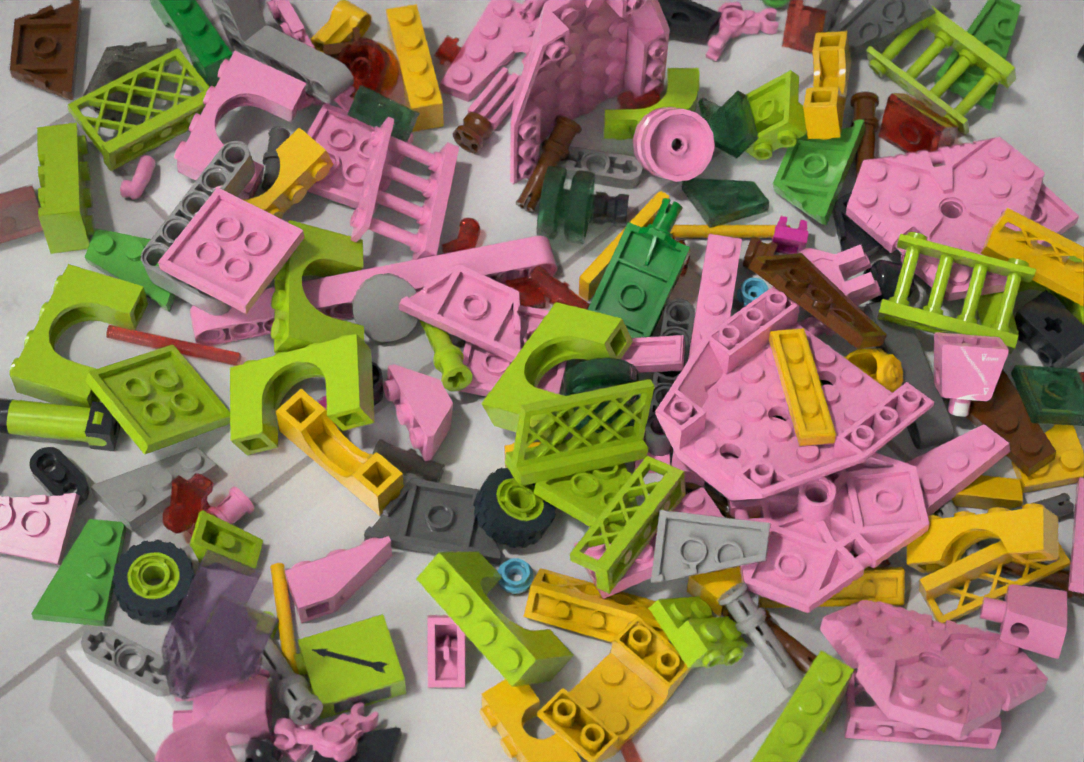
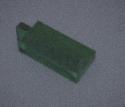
M740 91L735 92L721 107L704 97L698 101L701 116L707 121L713 132L714 146L737 159L758 139L749 100L744 93Z

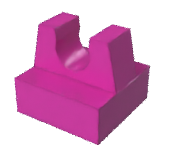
M781 216L775 227L772 242L779 244L777 253H799V251L805 249L809 234L807 221L800 220L798 228L795 229L787 227V217Z

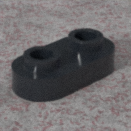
M44 447L32 455L29 466L33 477L51 496H63L68 490L77 489L76 494L80 496L77 506L86 501L90 491L86 477L59 449ZM49 466L55 467L51 472L44 471Z

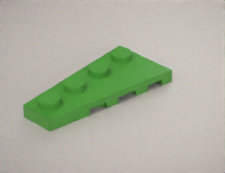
M988 0L967 32L1006 60L1021 5L1011 0ZM955 49L936 74L935 84L960 58L959 52ZM976 65L973 67L969 66L948 90L965 98L984 77V71ZM994 84L976 104L991 111L998 85Z

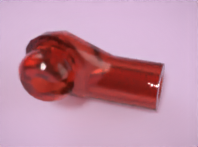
M654 88L634 98L632 92L625 91L618 95L617 101L620 104L619 109H644L661 101V98Z
M469 217L462 219L459 223L460 229L457 239L441 244L443 254L475 248L481 233L479 222Z

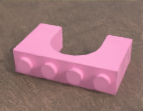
M234 51L230 60L225 59L222 62L218 71L220 79L216 87H209L204 97L203 104L206 106L202 114L196 113L189 126V131L192 133L187 142L181 141L175 152L174 159L177 160L178 172L194 180L199 178L224 146L217 136L216 127L220 119L232 109L242 106H253L292 123L305 97L306 83ZM253 161L255 174L238 198L251 199L254 197L264 177V165Z

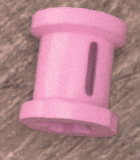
M233 486L229 490V495L216 507L211 506L206 512L233 525L245 513L251 514L254 511V506L240 489Z

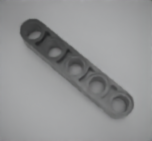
M675 299L670 301L665 307L660 336H684L685 366L688 362L695 308L687 300ZM681 371L654 372L652 383L655 387L643 441L649 447L648 452L655 456H664L673 451V447L655 413Z
M882 301L866 304L865 314L887 334L882 346H877L876 349L880 348L887 354H893L901 362L903 369L902 385L908 382L934 401L933 407L907 427L914 446L919 450L945 444L953 440L954 430L950 416L941 395L934 385L933 374L915 329L877 319Z

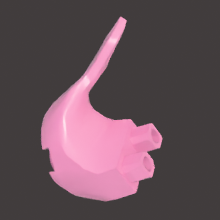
M219 665L194 668V675L174 677L175 700L193 701V710L173 711L172 728L174 732L170 733L162 741L154 761L237 762L230 746L247 744L251 739H269L272 734V694L270 693V682L267 680V678H270V672L259 667Z

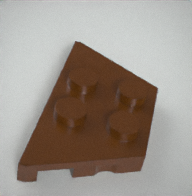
M70 0L71 3L56 9L50 5L40 9L37 13L27 14L14 19L9 68L11 77L65 99L74 100L82 9L81 0Z

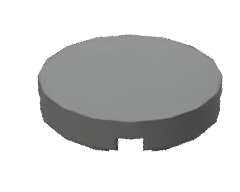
M391 273L377 274L366 279L359 286L360 288L357 290L352 301V313L356 323L364 326V334L380 342L396 341L407 336L416 326L418 318L398 310L402 298L406 296L410 298L416 294L414 287L407 280Z

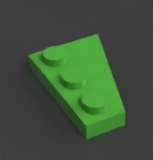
M95 228L84 257L86 261L111 277L144 286L146 297L157 302L160 307L170 312L176 295L150 281L141 261V253L151 239Z
M97 519L88 520L32 611L31 615L34 620L106 627L114 591V567L119 562L127 530L122 522Z

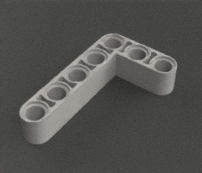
M212 0L233 51L242 53L305 82V93L327 104L331 103L353 85V76L343 63L266 25L257 0Z
M238 140L230 141L219 150L141 253V261L150 281L214 316L227 313L232 306L212 296L210 297L207 293L160 270V267L155 265L196 215L195 213L200 210L216 190L214 189L215 187L223 185L220 189L238 197L255 174V165L250 150L244 142Z

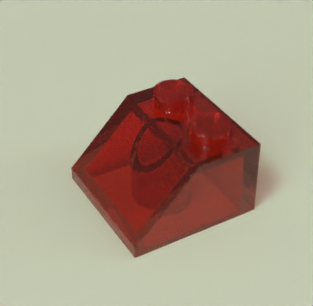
M891 93L887 99L878 136L905 154L909 152L917 153V151L927 150L929 153L938 151V147H951L954 144L958 126L906 93Z

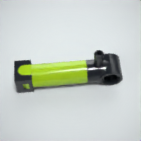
M0 398V433L87 442L90 449L115 452L121 425L101 402H92L91 408Z

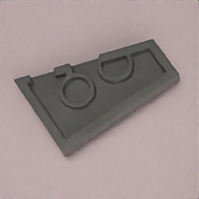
M864 0L831 32L847 31L850 57H853L868 49L869 46L872 47L935 14L936 11L927 0Z

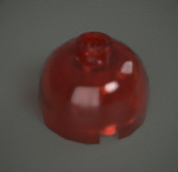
M359 38L357 39L359 41L343 47L337 60L343 63L353 76L354 83L351 86L354 87L355 91L350 95L351 98L366 104L380 102L393 93L398 84L400 76L399 63L393 51L383 43L372 39Z

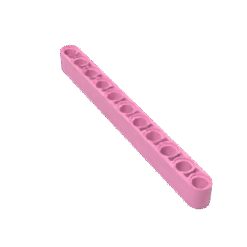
M533 236L303 281L302 287L307 299L318 311L329 317L343 320L353 318L352 301L357 290L360 288L359 286L366 279L377 274L391 273L404 278L414 287L417 293L423 289L424 284L433 278L441 277L447 269L457 263L508 287L550 278L557 272L558 268L549 239L545 236ZM275 287L265 289L247 314L231 307L227 313L214 316L193 305L190 308V317L196 343L202 346H212L271 334L274 322V309L271 307V300Z

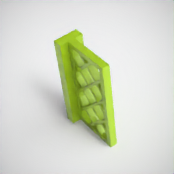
M177 48L67 104L68 111L103 155L105 165L110 171H113L188 131L195 114L201 115L206 106L203 104L209 86L180 49ZM175 61L183 68L181 75L164 72L165 66ZM144 77L156 79L154 89L137 87V81ZM161 80L179 83L177 92L159 91ZM184 84L196 86L201 91V93L193 97L181 95ZM116 91L129 93L126 104L108 101L110 94ZM134 94L151 97L149 108L131 105ZM156 98L173 101V107L166 111L154 109ZM87 106L100 107L98 118L84 116L80 110ZM106 109L122 111L121 122L104 120ZM129 113L146 116L145 122L138 126L126 124ZM101 127L118 130L117 136L107 142H104L99 136Z
M650 379L521 405L514 450L506 452L505 465L519 486L645 459L649 447L643 441L655 385ZM641 394L640 398L630 407L625 405L632 396ZM611 400L598 414L593 411L601 402ZM579 407L566 421L561 418L570 408ZM621 408L624 412L614 422L609 424L606 420ZM547 414L534 427L530 426L531 416ZM587 415L593 418L581 430L578 431L574 428ZM630 420H635L634 427H624ZM554 422L560 424L547 438L542 435ZM601 425L606 428L603 432L592 434ZM570 432L574 435L571 439L563 440L560 445H556L567 433ZM536 439L542 442L538 446L527 448Z

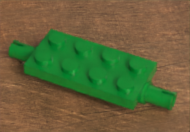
M663 198L653 223L648 224L647 227H640L630 222L627 223L588 308L590 311L622 318L631 338L652 337L691 252L689 246L672 238L673 235L670 233L683 208L675 201L671 205V199ZM589 360L582 377L579 379V383L587 388L589 385L592 386V390L600 389L601 382L609 365Z

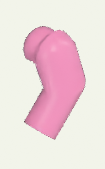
M142 156L139 159L132 181L123 180L121 182L120 194L122 197H131L134 200L142 196L155 168V160L152 157Z

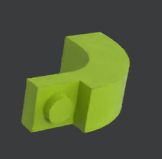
M667 68L665 96L660 102L644 109H605L604 139H633L636 127L643 117L657 108L675 107L696 112L700 86L699 68Z

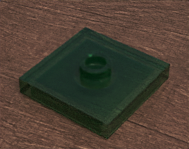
M1027 365L1014 366L1011 376L1031 423L1084 426V384L1077 369Z

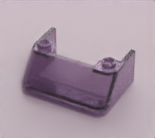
M207 549L163 641L161 652L170 695L187 700L244 683L249 677H256L263 661V657L260 655L278 621L277 617L246 605L262 574L260 570Z

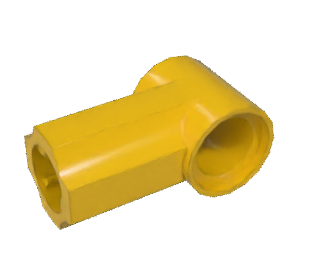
M340 0L334 6L330 20L310 41L316 50L324 53L323 45L349 42L353 38L352 27H359L361 38L368 31L372 22V16L348 0Z

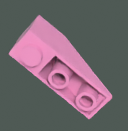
M387 536L381 539L370 538L360 546L348 550H334L324 558L312 562L301 561L291 569L285 570L288 588L300 622L304 623L336 612L392 557L390 537Z

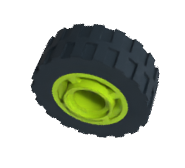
M503 467L497 469L495 473L492 472L487 477L473 502V506H475L473 512L478 520L477 524L486 532L489 538L492 537L497 543L508 545L511 548H526L530 544H536L555 519L557 507L533 494L536 483L519 486L509 469H503Z
M155 539V541L150 542L148 540L142 541L141 544L136 546L134 544L125 554L123 553L119 557V562L114 567L113 585L116 600L119 601L122 611H126L128 617L133 620L137 619L140 623L144 624L154 623V625L165 621L170 622L175 620L176 616H181L186 611V607L190 606L193 601L196 585L192 561L190 557L186 556V552L182 548H177L174 543H166ZM154 578L163 580L160 584L154 586L146 584Z

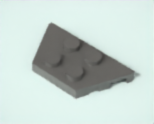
M411 478L401 489L400 495L384 508L381 518L373 527L369 526L364 533V541L370 538L381 539L389 536L392 547L433 554L438 552L479 551L489 563L501 564V551L497 546L496 540L486 535V532L477 524L478 520L474 516L475 506H473V502L480 489Z

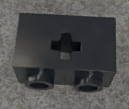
M1045 290L1017 310L1014 320L1019 335L1018 340L1026 343L1037 354L1039 360L1057 374L1084 356V325L1049 291Z

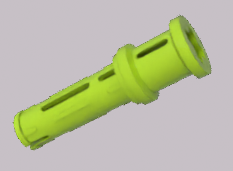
M419 319L435 353L433 363L435 368L442 373L441 382L444 388L453 392L466 388L471 383L473 375L470 368L463 364L464 355L461 349L452 344L448 332Z

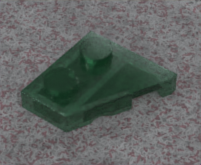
M700 178L682 181L681 189L709 228L764 213L769 209L770 201L754 181Z

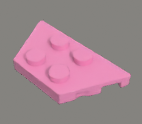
M458 263L447 269L441 277L433 278L424 284L423 289L410 298L408 296L402 298L399 303L398 310L512 362L521 350L519 291Z

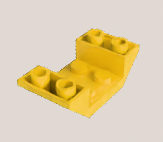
M637 616L613 639L611 652L570 692L562 688L537 712V716L588 762H602L615 756L665 706L691 668L686 666L671 643Z

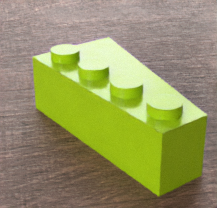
M77 122L37 127V153L40 164L38 166V178L41 187L38 188V199L41 203V208H38V217L50 254L88 249L90 235L94 234L95 225L93 215H88L87 209L93 207L91 189L86 188L85 181H91L89 163L83 160V155L89 154L86 135H80Z

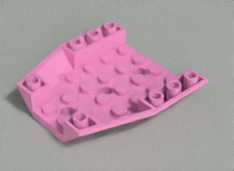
M549 0L544 3L533 34L530 52H527L524 60L522 75L518 77L516 83L510 138V181L513 185L523 178L527 179L531 176L539 160L540 144L552 133L556 125L554 119L557 115L574 120L582 114L590 113L598 104L606 99L614 98L622 89L639 105L649 98H656L664 90L670 29L658 0Z
M773 286L703 337L656 409L655 415L681 462L729 500L762 499L864 462L933 407L934 401L908 382L893 393L804 328L819 379L827 380L833 384L823 385L822 389L836 432L835 443L799 446L770 346L769 334L770 331L803 328L797 323L800 306ZM781 416L785 418L786 421L774 422L769 417ZM730 452L737 455L738 458L725 459L721 454Z

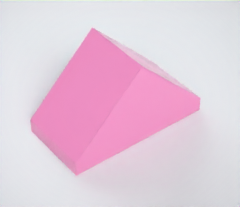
M428 615V687H465L466 635L448 615Z

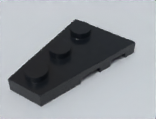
M658 0L670 33L707 40L719 24L722 13L692 0Z

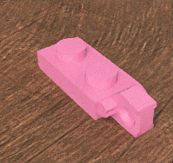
M289 0L268 1L267 6L274 19L280 18L282 22L279 25L282 33L314 48Z

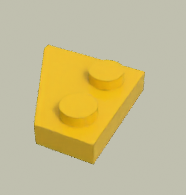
M1070 416L1063 418L1045 432L1056 450L1053 461L1030 476H1027L1011 462L1017 479H1020L1022 493L1078 483L1079 477L1084 478V452Z

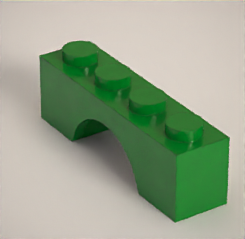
M150 0L152 8L165 27L171 25L179 35L195 70L209 87H216L220 79L218 71L222 62L225 59L230 60L233 54L197 1Z

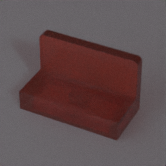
M790 0L782 47L813 54L815 33H823L827 12L805 5L806 0Z

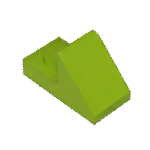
M201 511L197 518L190 546L203 567L218 561L243 574L249 575L255 572L264 540L205 511Z

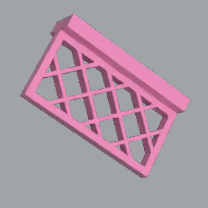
M854 669L846 692L845 738L995 749L1002 730L1001 717L999 716L966 735L957 738L889 719L877 704L872 707L855 706V697L862 691H866V689L856 678L857 671Z

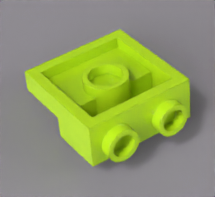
M790 70L743 95L740 148L754 158L767 160L772 157L773 151L781 147H793L796 145L798 138L806 135L803 105L798 102L799 75Z
M699 596L658 599L649 608L688 668L705 667L709 669L721 664L731 666L744 656L743 650L748 645L741 636L742 632L738 631L735 627L736 623L728 616L714 618L710 606Z

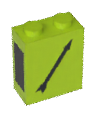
M384 614L298 639L300 653L295 654L294 659L299 675L307 674L310 693L317 696L323 704L322 712L319 715L320 720L351 711L352 706L359 702L364 703L365 707L406 694L405 678Z

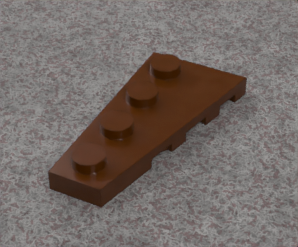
M802 253L753 258L749 269L847 340L850 345L857 349L882 346L887 334Z
M1002 369L991 399L988 401L971 400L969 414L965 417L976 427L985 424L1006 440L1010 445V452L1006 456L1027 476H1030L1053 461L1056 450L1004 369Z

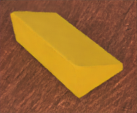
M981 475L961 492L957 493L952 500L954 505L959 507L988 510L1001 506L1012 509L1022 506L1023 493L1020 479Z

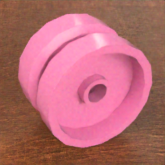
M675 107L657 108L645 115L637 125L633 137L634 155L642 168L651 175L676 182L691 180L701 174L711 162L715 148L713 132L707 121L696 112ZM675 139V146H672V142Z

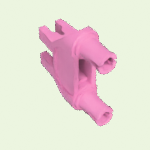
M861 244L837 254L812 248L799 251L857 306L882 294L879 284L874 280L871 272L847 280L872 267L868 255L864 253ZM814 316L797 322L814 336L824 333L830 336L837 334Z

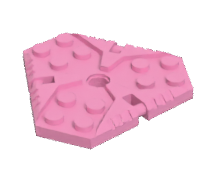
M1001 137L973 141V143H962V145L955 144L951 145V147H938V151L928 153L927 150L917 151V153L909 152L906 155L898 154L895 157L886 156L863 160L847 204L846 215L890 253L898 249L902 253V263L906 250L896 248L900 234L907 235L908 232L923 234L928 237L927 241L981 254L990 228L1006 208L1029 219L1032 218L1045 172ZM1009 222L1004 225L1014 231H1022L1021 228ZM920 254L915 274L932 287L940 259ZM953 263L944 299L952 301L966 298L973 272L972 267ZM987 271L981 295L1003 292L1007 276Z
M773 416L769 417L774 422L784 421ZM730 452L721 454L725 459L738 458L737 455ZM876 452L862 463L762 499L729 500L727 498L730 516L735 517V519L771 524L767 561L740 566L742 582H745L748 586L746 591L806 613L811 612L830 599L832 595L840 592L842 588L849 586L854 580L862 577L864 569L868 566L875 568L883 560L891 557L893 553L901 550L903 546L905 547L927 532L929 527L928 515L916 466ZM757 516H760V518H754V519H750V518H749V517H757ZM854 550L858 556L854 558L850 551Z
M869 600L856 602L824 616L820 631L843 661L851 668H858L856 678L887 718L957 738L999 716L1001 709L1007 712L1042 693L1048 680L1037 667V664L1021 648L1003 643L1000 640V634L990 631L985 632L979 628H971L964 624H956V622L946 620L945 623L932 620L931 615L919 614L917 611H908L905 608H897L883 602H872Z

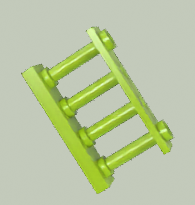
M933 7L936 11L935 14L904 29L882 54L869 46L866 50L869 61L868 66L878 76L886 75L940 116L941 122L950 131L955 132L958 130L966 136L969 132L968 119L965 118L967 113L994 84L998 85L1000 83L1008 89L1016 81V70L1012 64ZM927 28L935 34V40L911 67L904 72L892 63L893 59L920 30ZM951 46L959 52L960 58L929 91L916 79L944 48ZM969 66H978L984 71V77L955 109L940 99Z
M908 232L907 235L900 234L896 248L906 250L894 297H890L889 300L882 299L877 319L933 334L940 332L1000 337L1009 349L1008 354H1012L1019 335L1011 333L1012 329L1009 328L1020 282L1021 280L1031 282L1035 276L1036 269L1028 267L1029 263L1020 259L1009 258L1008 261L927 241V236L917 232ZM920 254L940 259L928 305L923 306V310L909 306L910 302L907 301ZM953 263L973 268L962 313L957 315V318L943 315L944 311L941 310ZM987 271L1007 276L996 322L991 324V327L977 324L978 320L975 319Z

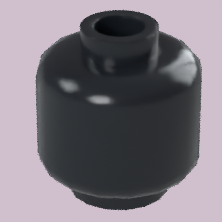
M877 260L871 268L864 271L863 275L869 272L873 274L874 280L878 282L882 293L869 301L878 302L882 301V299L887 300L890 297H894L902 264ZM914 279L912 280L908 298L911 297L914 290Z

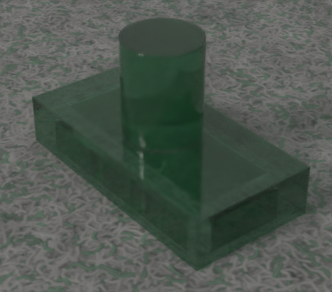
M360 85L347 115L373 128L376 126L381 127L388 117L393 118L394 124L391 136L407 142L420 112L366 86Z

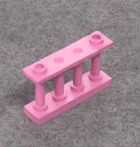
M388 117L381 127L376 126L373 129L369 139V145L372 146L359 205L354 210L350 219V226L353 227L350 240L357 243L367 230H371L410 246V250L414 252L412 260L436 256L459 147L447 142L439 152L430 153L391 136L394 119ZM387 150H392L427 165L428 170H431L430 178L426 180L385 163ZM381 176L422 192V196L425 197L424 205L420 207L379 190ZM375 202L416 219V223L420 224L418 232L414 234L372 217Z

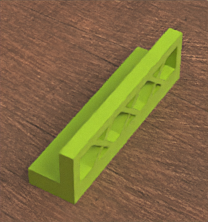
M646 456L569 553L570 561L595 572L598 589L609 594L612 592L657 533L660 510L674 511L686 495L684 471ZM650 470L663 475L660 481L645 484L643 479ZM643 495L645 501L642 505L625 508L624 502L628 498ZM624 519L625 526L622 530L606 534L605 527L608 523ZM604 545L606 549L599 560L584 554L590 547Z

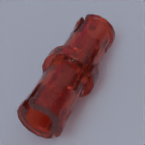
M540 264L526 280L528 284L550 299L549 303L552 306L558 302L586 310L589 308L590 304L569 288L570 284L566 281L562 283Z

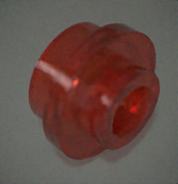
M447 35L436 51L434 57L440 60L439 64L442 66L446 61L452 64L461 50V47L457 45L458 37L453 39Z

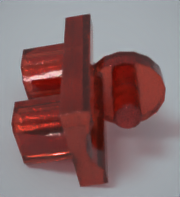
M195 473L189 480L178 475L172 481L170 506L166 507L163 511L162 523L164 527L175 534L188 531L192 537L199 512H206L211 507L207 499L208 495L213 491L214 483L212 480L200 473Z

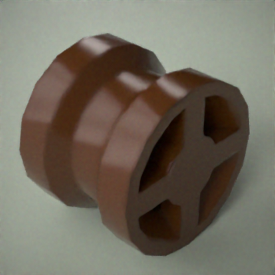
M469 112L463 119V125L458 126L453 132V138L465 151L478 153L483 147V140L489 139L493 134V127L484 116L475 112Z
M752 236L742 267L749 269L754 257L776 255L779 244L775 242L767 244L761 242L759 237Z

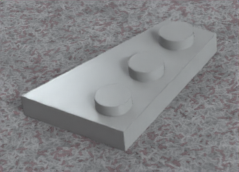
M194 447L93 484L90 488L93 496L133 532L219 475V470L214 461L199 448Z
M660 510L651 583L654 584L767 561L771 524Z

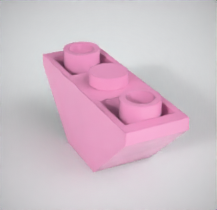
M395 364L389 365L387 381L383 383L385 397L395 405L400 424L406 425L413 448L419 449L425 461L432 460L451 428L453 402L440 379Z

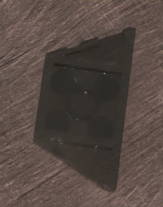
M167 38V44L148 46L146 41L134 43L130 46L117 45L106 47L83 96L177 49V39ZM170 64L165 66L164 72H167ZM144 77L137 81L136 86L154 89L156 79ZM116 91L110 94L108 101L126 104L129 93ZM134 94L131 105L149 108L151 97ZM88 106L99 115L100 107ZM106 109L103 119L121 122L123 112ZM129 113L126 124L138 126L144 122L146 116Z

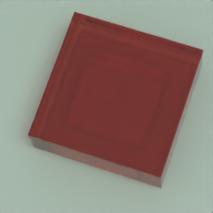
M538 274L505 281L506 286L519 291L520 305L538 309L546 308V301Z

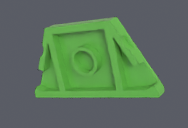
M854 120L855 126L843 128L840 138L828 140L808 139L806 131V135L797 139L795 146L787 148L772 183L774 191L822 225H827L866 130L864 120Z

